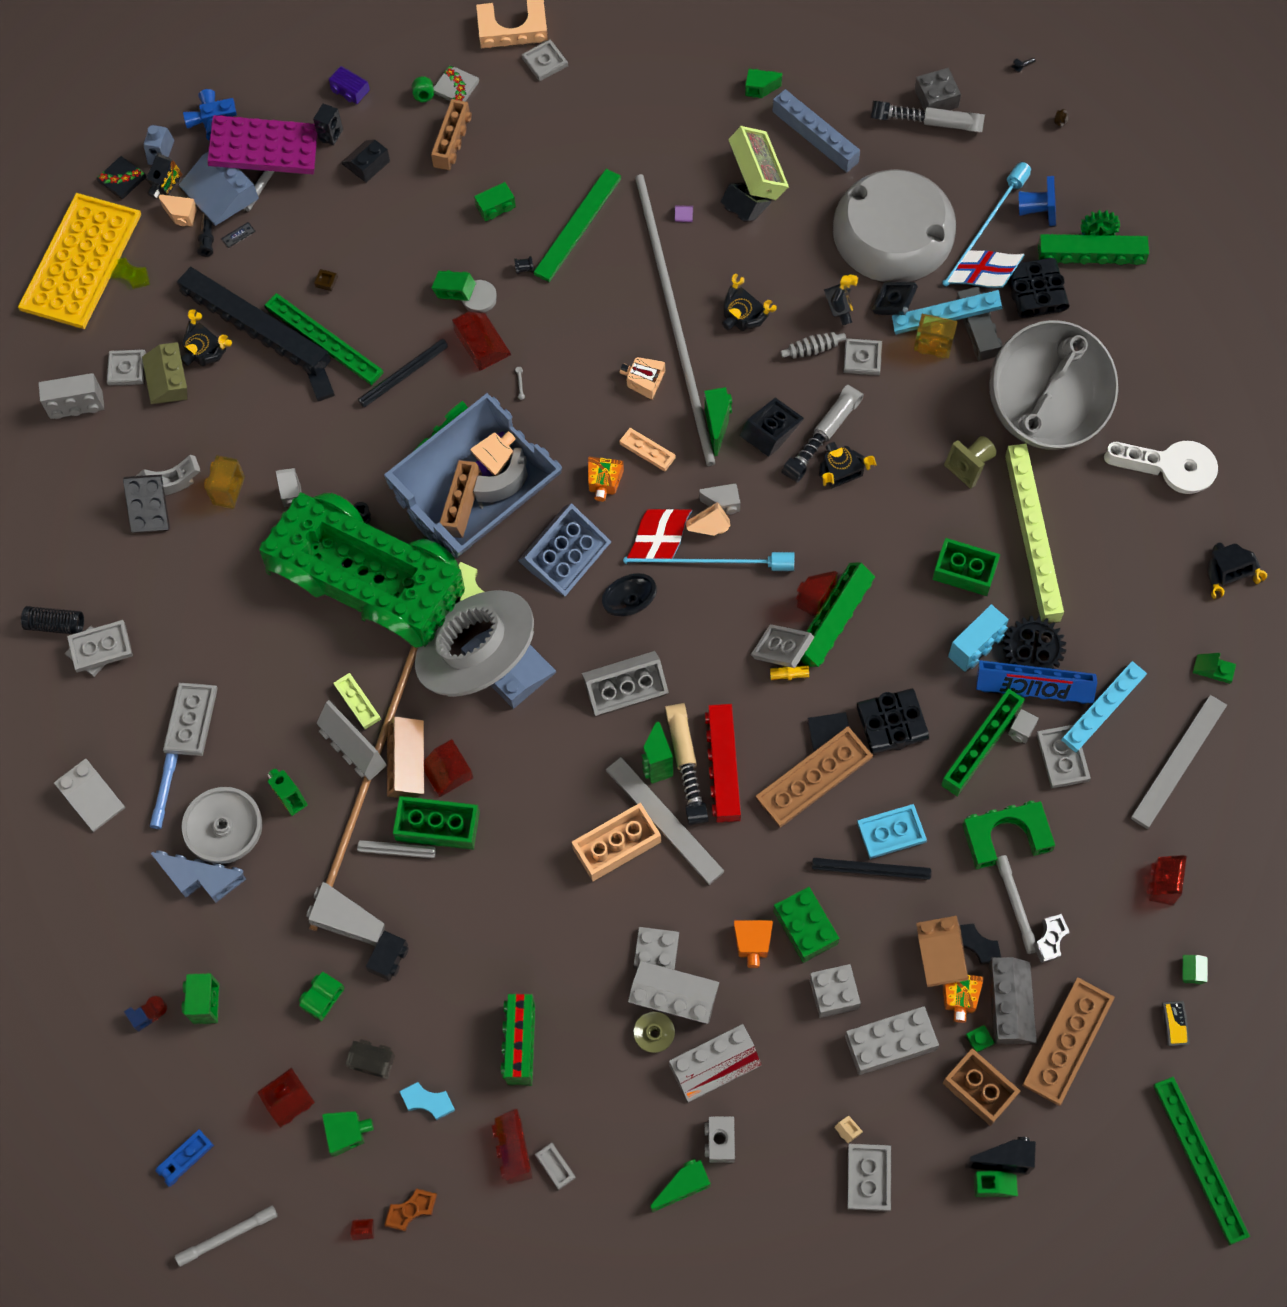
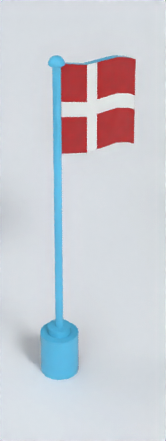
M648 509L641 520L636 541L628 557L626 556L623 559L625 564L627 562L768 563V567H772V571H794L795 552H772V556H768V560L673 559L680 545L686 521L693 510Z

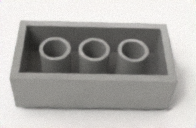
M925 1006L848 1030L845 1034V1039L858 1075L937 1051L939 1047Z

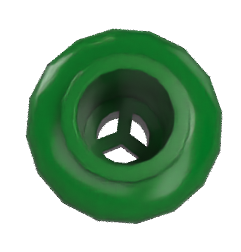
M420 76L413 81L412 95L414 99L419 102H428L433 98L434 85L429 78Z

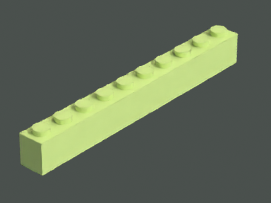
M1027 444L1011 445L1007 448L1005 458L1039 614L1042 622L1046 618H1048V623L1060 622L1064 610Z

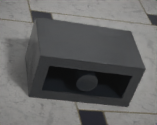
M384 930L366 965L368 972L388 981L391 980L392 976L395 977L400 968L398 964L401 958L404 959L409 950L406 940Z

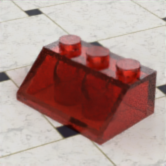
M466 312L452 320L454 332L479 371L511 356L509 349L485 313Z
M514 1109L494 1118L495 1125H492L494 1138L498 1137L499 1145L496 1146L497 1156L502 1158L503 1166H500L502 1179H506L508 1184L533 1179L521 1117L518 1109Z

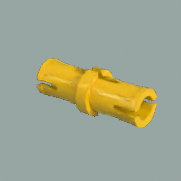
M809 665L795 668H770L771 680L809 678Z

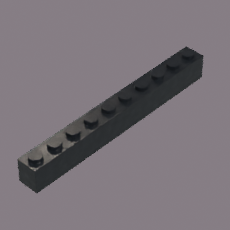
M191 266L177 280L180 287L179 291L184 296H190L199 305L203 304L211 313L219 314L224 321H230L238 330L246 331L251 338H257L267 348H273L278 355L286 356L294 365L302 366L307 373H313L318 376L331 362L328 351Z

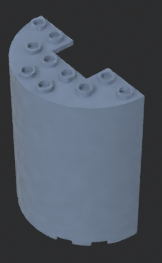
M486 393L385 473L384 476L389 488L393 489L396 500L403 509L407 508L409 518L429 540L440 544L453 557L458 558L559 476L562 466L557 460L553 461L549 457L550 455L544 447L541 448L538 444L528 443L525 440L524 434L513 427L511 413L507 409L503 410L499 401ZM504 431V434L509 431L516 438L510 445V448L513 452L514 448H522L523 454L527 459L526 469L528 477L525 483L515 494L504 500L496 501L494 504L482 502L483 509L480 508L475 497L463 538L453 537L441 525L440 519L458 461H478L471 453V448L493 433L497 434ZM512 456L506 463L504 468L501 470L499 475L508 469L511 463Z

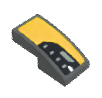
M1184 1001L1162 1002L1167 1045H1190Z

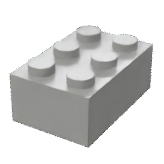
M93 373L39 382L40 402L50 419H60L65 416H78L83 413H96L104 410L103 391Z

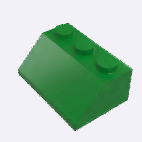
M656 722L643 747L644 754H641L643 760L642 770L645 778L650 779L651 784L673 777V756L661 724Z

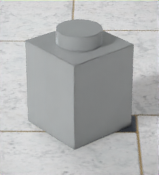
M1021 709L1008 735L1014 741L1026 744L1039 718Z

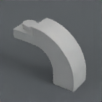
M514 448L511 463L502 474L493 477L477 476L474 487L477 502L504 500L515 494L523 486L528 473L526 469L527 459L523 454L522 448Z
M189 455L172 469L161 472L143 469L136 476L162 474L164 493L169 495L193 484L192 478L201 471L196 457Z

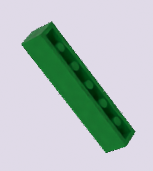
M1040 234L1038 242L1039 260L1055 258L1057 263L1064 264L1110 263L1141 265L1146 264L1149 256L1148 236Z
M861 562L848 564L806 632L811 633L814 639L800 659L806 666L819 667L824 662L825 656L834 646L835 640L843 632L845 624L853 616L857 605L861 603L862 597L871 587L875 576Z
M1008 688L943 778L941 784L943 788L955 796H959L1022 708L1024 698Z

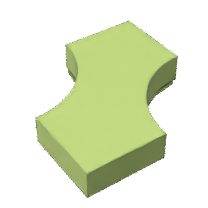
M460 562L459 568L462 572L465 587L464 594L460 599L462 601L485 591L481 590L476 584L477 569Z

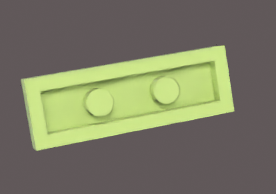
M350 673L333 683L364 730L381 720L379 714Z

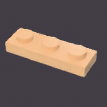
M629 428L620 440V445L664 472L676 458L675 454L632 428Z

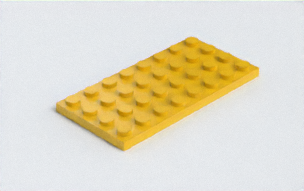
M76 193L18 306L19 310L85 329L142 215L140 210Z

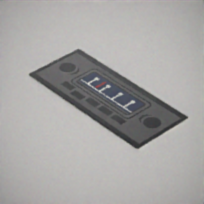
M247 222L221 239L230 248L256 231Z

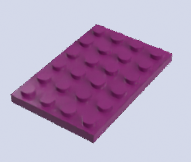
M213 115L208 166L314 174L317 143L315 124Z

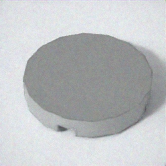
M475 280L476 285L470 300H462L465 308L472 313H485L496 304V289L485 280Z

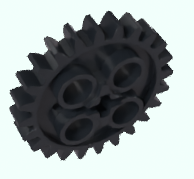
M1030 616L1029 621L1023 617L1022 624L1016 621L1015 627L1010 626L1009 628L1011 633L1006 632L1005 637L1008 639H1005L1003 644L1007 646L1003 648V651L1009 653L1005 656V659H1011L1009 664L1054 669V666L1059 668L1061 665L1059 661L1064 660L1061 654L1066 653V649L1061 647L1067 644L1061 641L1064 635H1058L1060 628L1054 629V622L1050 625L1047 624L1048 618L1042 622L1040 616H1038L1036 621H1034L1033 616ZM1035 631H1038V638L1036 642L1037 650L1034 655V663H1032V644L1035 640ZM1022 633H1029L1031 639H1024ZM1041 636L1049 637L1050 642H1043ZM1026 651L1028 653V657H1021L1019 655V652ZM1044 654L1047 656L1048 660L1041 661L1038 655Z

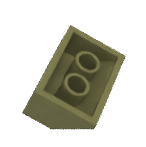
M178 342L159 344L143 355L142 361L151 404L187 400V385Z

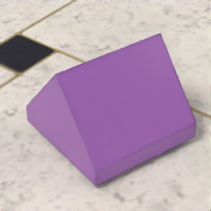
M675 206V222L693 221V206Z

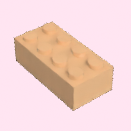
M640 802L572 841V847L591 880L595 881L661 843V834Z

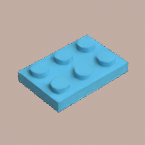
M914 804L857 820L869 859L927 842Z

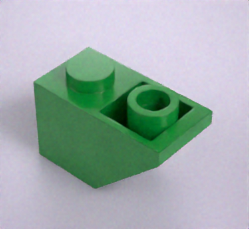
M748 69L745 96L763 98L782 86L783 73Z
M976 1171L974 1174L975 1197H1018L1017 1175L999 1171Z

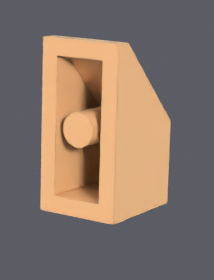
M159 195L162 207L175 224L193 226L197 212L194 199Z
M718 502L686 521L688 531L713 536L718 533L723 534L730 527V519Z

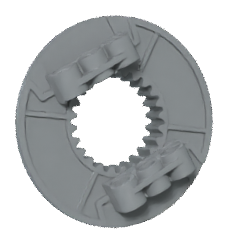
M502 590L478 593L455 604L454 609L446 615L444 624L436 630L434 639L428 642L426 647H418L415 670L420 682L427 689L437 694L457 697L475 693L500 680L521 660L531 643L534 634V618L530 606L518 594ZM483 620L485 622L490 621L493 624L491 626L493 631L489 632L490 637L485 638L486 642L481 643L480 648H474L472 653L468 651L465 656L463 654L459 656L456 654L452 656L450 654V645L454 643L452 640L457 639V634L462 633L463 628L468 629L470 624L475 625L477 621L482 623Z

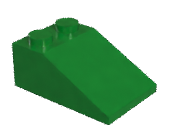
M726 387L704 391V410L714 456L719 454L729 423V414H732L731 394H727Z

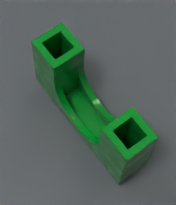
M1028 801L1018 807L1010 805L1005 807L1004 810H990L980 816L972 814L967 816L962 824L976 870L996 864L998 859L992 843L991 831L1000 824L1011 823L1019 826L1027 835L1033 856L1052 852L1055 848V842L1041 801Z

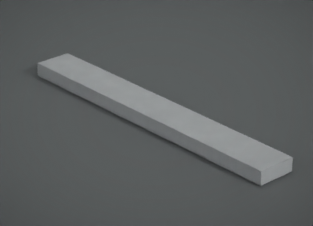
M1212 695L1208 697L1132 815L1131 819L1146 829L1150 827L1227 704Z
M621 757L606 769V772L636 805L641 802L654 825L708 885L724 873V870Z

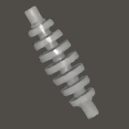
M830 332L829 335L823 333L822 336L817 334L815 338L811 335L808 337V340L803 338L802 344L800 341H796L795 346L793 343L789 344V348L781 350L780 353L782 358L791 356L792 359L797 358V354L799 357H804V352L806 356H811V351L813 355H817L818 349L822 353L825 351V348L826 350L831 349V344L833 347H836L840 341L846 340L845 333L837 335L834 332Z

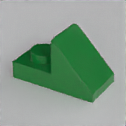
M1221 653L1198 654L1192 673L1231 684L1236 664L1219 659Z

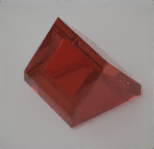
M374 1219L353 1220L350 1232L352 1239H374Z

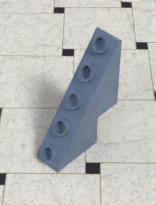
M159 850L156 853H151L185 898L203 886L216 903L246 880L243 870L240 868L232 867V869H227L218 863L209 865L200 859H194V861L186 860L187 858L182 855L168 856L166 852Z

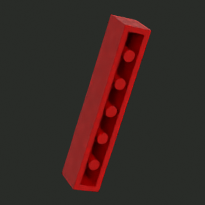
M732 704L709 705L708 712H705V723L710 726V730H706L707 742H711V749H708V760H712L713 766L709 767L710 779H714V786H710L711 798L715 797V804H712V816H716L717 823L740 821L741 811Z

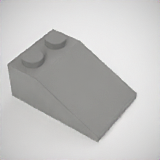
M84 759L54 782L93 832L125 809V806L87 759Z

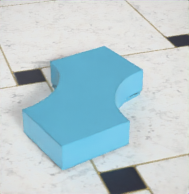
M419 1082L400 1091L409 1111L423 1109L430 1112L436 1120L455 1111L446 1091L432 1093L423 1089Z

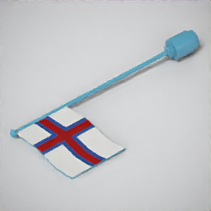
M1020 162L1015 165L1007 177L1010 187L947 279L943 280L944 286L949 284H969L986 288L1004 287L1024 257V254L970 250L1012 188H1022L1031 174V167L1028 164Z

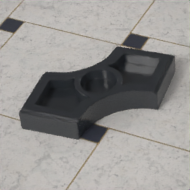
M974 923L959 925L963 948L975 953L980 964H988L992 958L1001 957L998 940L994 941L984 938L979 934Z

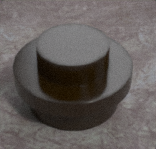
M1066 109L1057 110L1055 124H1059L1060 127H1063L1068 122L1069 114L1066 112Z

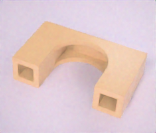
M527 0L528 18L523 25L517 28H504L496 22L493 3L476 5L481 48L548 41L544 0Z

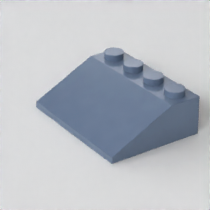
M208 151L202 155L180 182L179 187L189 198L194 199L196 206L216 226L258 200L259 197L254 184L239 168L208 166Z
M571 503L561 509L518 561L530 573L565 597L612 541Z
M492 628L480 633L461 648L462 654L465 656L468 651L472 653L474 648H480V644L486 642L485 638L490 637L489 632L493 631ZM529 645L527 651L515 667L490 686L514 709L552 677L556 670Z

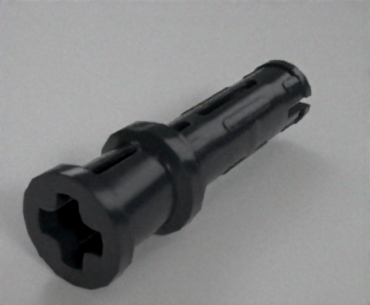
M202 212L201 233L198 236L199 247L197 248V253L200 256L207 257L213 255V223Z

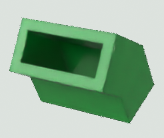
M1183 955L1184 983L1201 985L1207 982V957Z

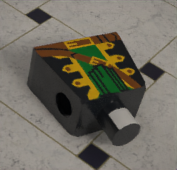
M159 153L157 154L146 177L151 185L147 194L152 198L157 199L160 192L169 195L183 174L173 159Z

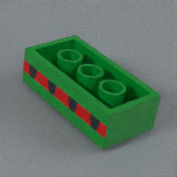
M508 994V1000H504V1013L507 1021H503V1033L506 1041H502V1054L505 1062H501V1075H503L507 1085H532L535 1030L533 994Z

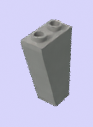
M322 882L321 888L317 887L314 898L316 901L314 906L310 905L306 917L309 918V924L376 946L385 929L384 923L327 883Z

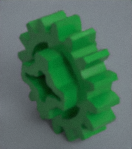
M1098 210L1096 214L1091 212V216L1086 215L1085 219L1081 220L1082 224H1080L1082 235H1115V233L1119 232L1120 228L1118 215L1114 216V212L1108 214V210L1104 211V213Z

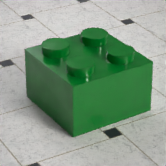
M211 973L186 974V981H183L185 1001H182V1013L193 1024L218 1023L219 982Z

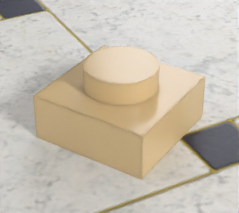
M850 1116L844 1118L834 1127L847 1143H850L863 1132Z

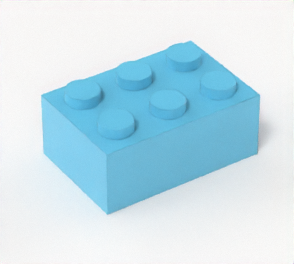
M991 604L952 642L948 657L965 672L969 668L973 669L979 663V658L982 655L986 656L992 650L991 646L995 642L998 644L1005 637L1004 633L1008 629L1007 623L1009 619Z

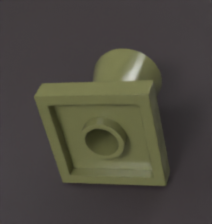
M979 436L968 449L957 440L952 444L944 466L971 489L976 485L985 465L984 463L996 456V448L984 436Z

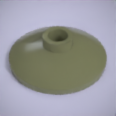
M648 1012L642 1015L634 1026L635 1041L644 1051L650 1053L662 1052L674 1040V1025L671 1019L663 1013ZM652 1031L658 1032L657 1037H652L650 1034Z

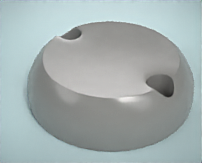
M900 169L878 171L855 182L841 197L833 220L834 241L842 258L860 274L881 282H910L934 272L950 254L956 234L954 209L945 193L928 178L915 172Z
M1059 320L1042 321L1018 331L998 352L990 372V397L999 420L1013 436L1036 448L1060 450L1086 442L1106 425L1117 402L1118 376L1108 350L1091 332L1070 322Z

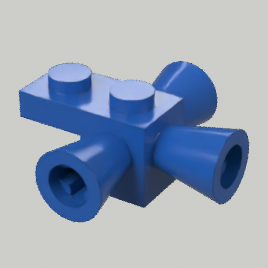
M204 89L198 94L202 103L199 105L200 112H183L187 129L204 123L206 138L210 141L213 115L233 117L237 116L233 98L215 101V92L211 89Z

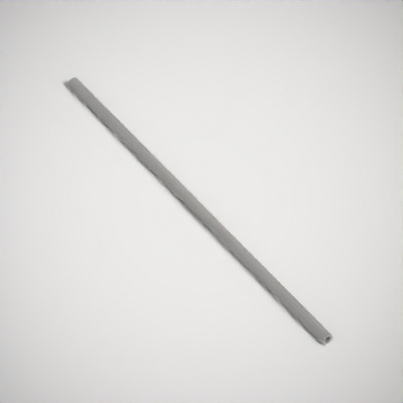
M640 174L635 179L706 465L713 466L715 465V459L645 179Z

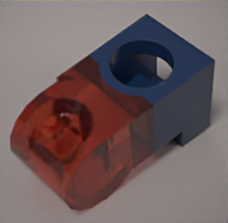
M152 996L147 1000L146 1004L137 1010L130 1007L124 1012L133 1027L139 1032L163 1016L167 1011V1004L161 997Z

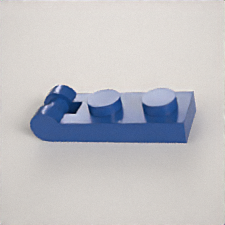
M199 1129L161 1163L155 1172L159 1176H163L165 1183L170 1187L214 1145ZM172 1165L176 1168L173 1173L168 1170Z

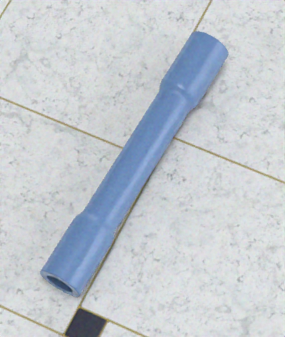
M166 753L161 784L150 822L151 828H162L165 806L178 754Z

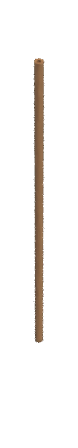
M411 646L375 745V749L380 755L387 738V723L395 716L415 661L418 647L414 648ZM365 776L326 883L331 887L334 885L371 782ZM310 924L309 929L317 931L318 927Z

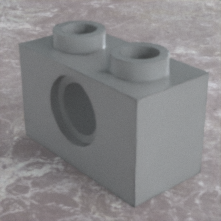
M709 1117V1123H705V1136H709V1144H705V1157H709V1163H734V1117ZM717 1135H722L726 1141L719 1145L713 1139Z

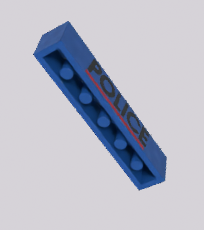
M979 660L976 690L1005 694L1009 688L1022 697L1034 696L1041 699L1051 698L1063 702L1076 701L1081 704L1094 703L1097 677L1093 673Z

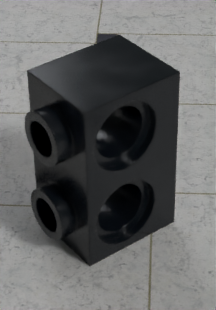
M322 103L313 118L316 132L321 142L334 145L343 131L339 110Z

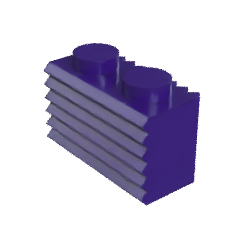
M342 66L329 77L330 89L335 94L339 93L344 96L348 102L358 104L370 91L368 81Z

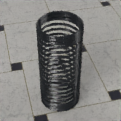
M25 606L21 614V626L23 630L59 632L73 635L83 631L84 615L82 611Z

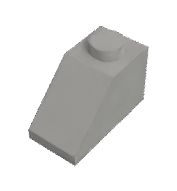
M295 468L276 471L280 496L284 507H290L292 500L301 492V484Z
M736 483L699 489L700 501L710 507L718 502L728 515L740 511V499Z

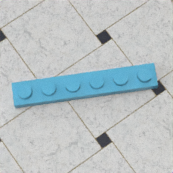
M999 290L909 311L906 315H892L895 334H900L1001 310L1002 304Z
M1132 661L1065 734L1061 741L1076 753L1147 673Z

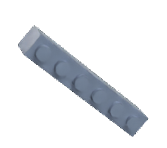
M786 89L773 99V113L845 172H848L859 163L860 149Z

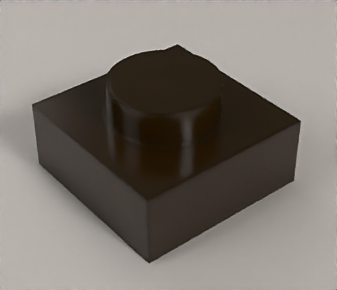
M320 269L314 282L315 287L332 291L338 278L337 273Z

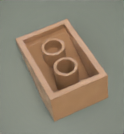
M957 916L916 923L927 986L932 987L968 980L961 929Z

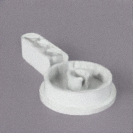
M1194 441L1177 442L1165 451H1156L1125 443L1112 442L1104 455L1105 462L1113 466L1158 475L1161 471L1166 483L1175 491L1183 494H1194L1207 489L1214 482L1218 473V464L1213 453L1204 445Z

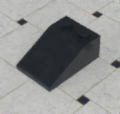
M775 397L746 421L740 437L769 457L780 448L804 418Z
M1017 1137V1140H1011L971 1156L965 1163V1168L1029 1174L1035 1168L1036 1142L1030 1141L1028 1137Z

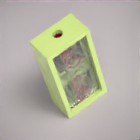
M740 126L728 140L749 193L753 196L777 200L789 186L766 131Z

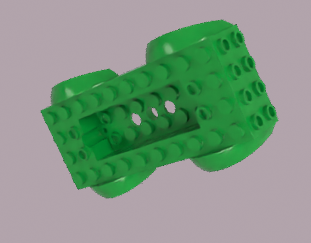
M300 492L292 500L289 509L282 514L279 523L271 529L270 535L261 543L259 549L268 575L271 576V572L283 576L316 598L325 594L361 612L362 621L370 620L385 627L387 630L402 637L414 648L426 647L428 642L434 639L436 630L444 624L446 615L454 609L458 597H462L465 591L461 569L456 559L443 546L429 539H419L407 544L364 523L360 513L350 502L333 493H323L310 497ZM346 559H350L353 562L348 568L342 566V562ZM363 569L368 570L366 575L361 576L358 574ZM381 575L384 577V581L379 584L375 583L374 577Z

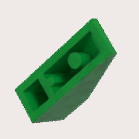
M694 1159L683 1164L684 1168L680 1169L651 1204L652 1213L711 1187L701 1160L696 1162Z

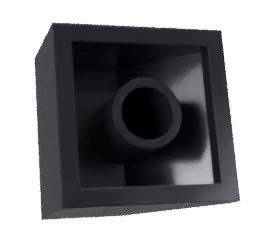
M365 140L341 164L367 183L390 162L388 149L377 140Z
M745 182L729 184L720 203L725 205L724 208L726 210L738 214V218L745 222L755 220L772 202L768 198L750 195Z

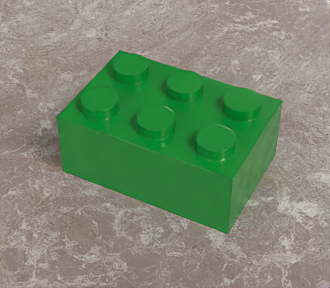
M945 538L932 580L987 596L1000 554Z
M810 887L774 905L773 912L802 963L838 945L840 938Z

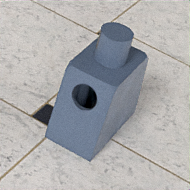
M155 125L148 127V133L144 141V150L149 165L153 164L158 153L169 157L174 139L166 127Z

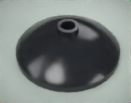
M635 573L623 576L614 581L605 590L602 597L603 607L609 614L624 617L637 614L651 604L657 593V585L654 579L646 574Z

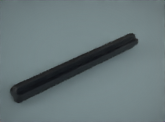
M440 339L358 399L359 403L363 407L372 403L448 348L447 342L444 339Z
M813 858L812 860L813 870L926 880L931 878V868L824 858Z

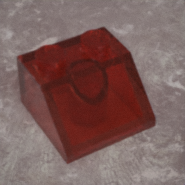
M832 571L809 576L805 582L802 581L797 589V592H799L796 597L798 600L797 608L816 617L836 585L838 572Z
M452 739L435 748L424 760V773L439 797L473 779L470 767Z
M1187 856L1158 857L1155 863L1151 864L1150 875H1153L1152 882H1149L1147 894H1150L1149 901L1174 906L1182 895Z
M292 1067L257 1092L266 1109L280 1128L290 1123L301 1112L307 1111L315 1103Z

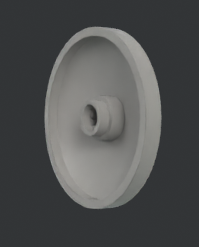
M232 787L213 788L200 794L190 803L182 820L183 838L190 851L199 859L213 864L230 863L244 857L257 844L262 832V816L256 802L247 793Z

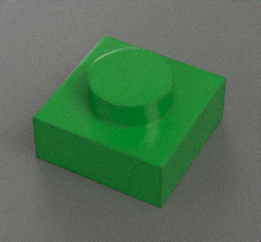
M985 1025L965 1035L971 1047L977 1053L994 1045V1041Z

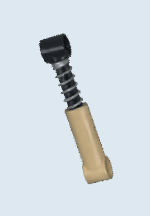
M685 703L665 706L677 768L683 774L684 792L687 793L686 799L688 801L685 809L688 825L708 822L706 805L702 802V797L699 796L700 790L697 788L699 784L696 783V771L693 769L697 764Z

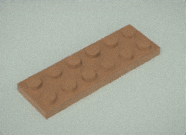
M848 726L756 795V799L781 828L871 760L873 755Z
M1077 977L1022 1086L1060 1106L1115 997Z

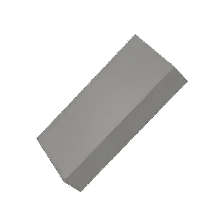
M552 1142L535 1154L558 1190L576 1178Z

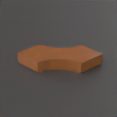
M416 1189L413 1196L405 1203L399 1205L390 1204L384 1226L406 1231L407 1226L415 1218L423 1215L432 1216L437 1194Z

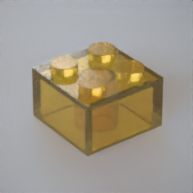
M922 314L917 330L914 351H918L921 354L936 355L939 358H949L958 321Z
M216 455L215 461L211 463L210 475L205 480L204 488L213 505L234 509L245 478L239 461Z

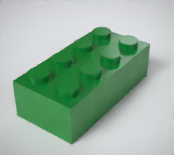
M399 796L393 830L394 838L396 841L474 850L480 815L479 807L475 804Z

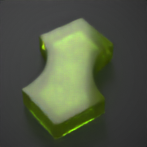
M126 257L118 259L117 265L111 274L113 279H125L131 284L133 289L150 285L146 267H134L128 263Z

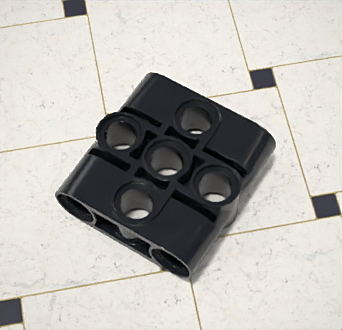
M1055 258L1019 263L1010 276L1011 297L1015 301L1020 318L1063 312L1070 307L1064 287L1065 279L1060 274Z
M913 688L895 693L884 692L879 697L856 703L861 724L872 754L892 749L901 750L907 745L929 740V732ZM889 701L892 705L885 706L882 702ZM907 714H914L916 718L910 719L907 717ZM893 718L897 720V723L892 724L888 719ZM875 723L879 727L871 728L869 724ZM900 736L903 738V741H896L894 737Z

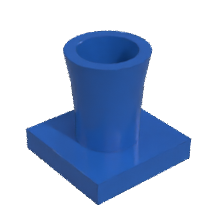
M1047 176V192L1019 191L1020 216L1048 211L1049 226H1056L1054 176Z

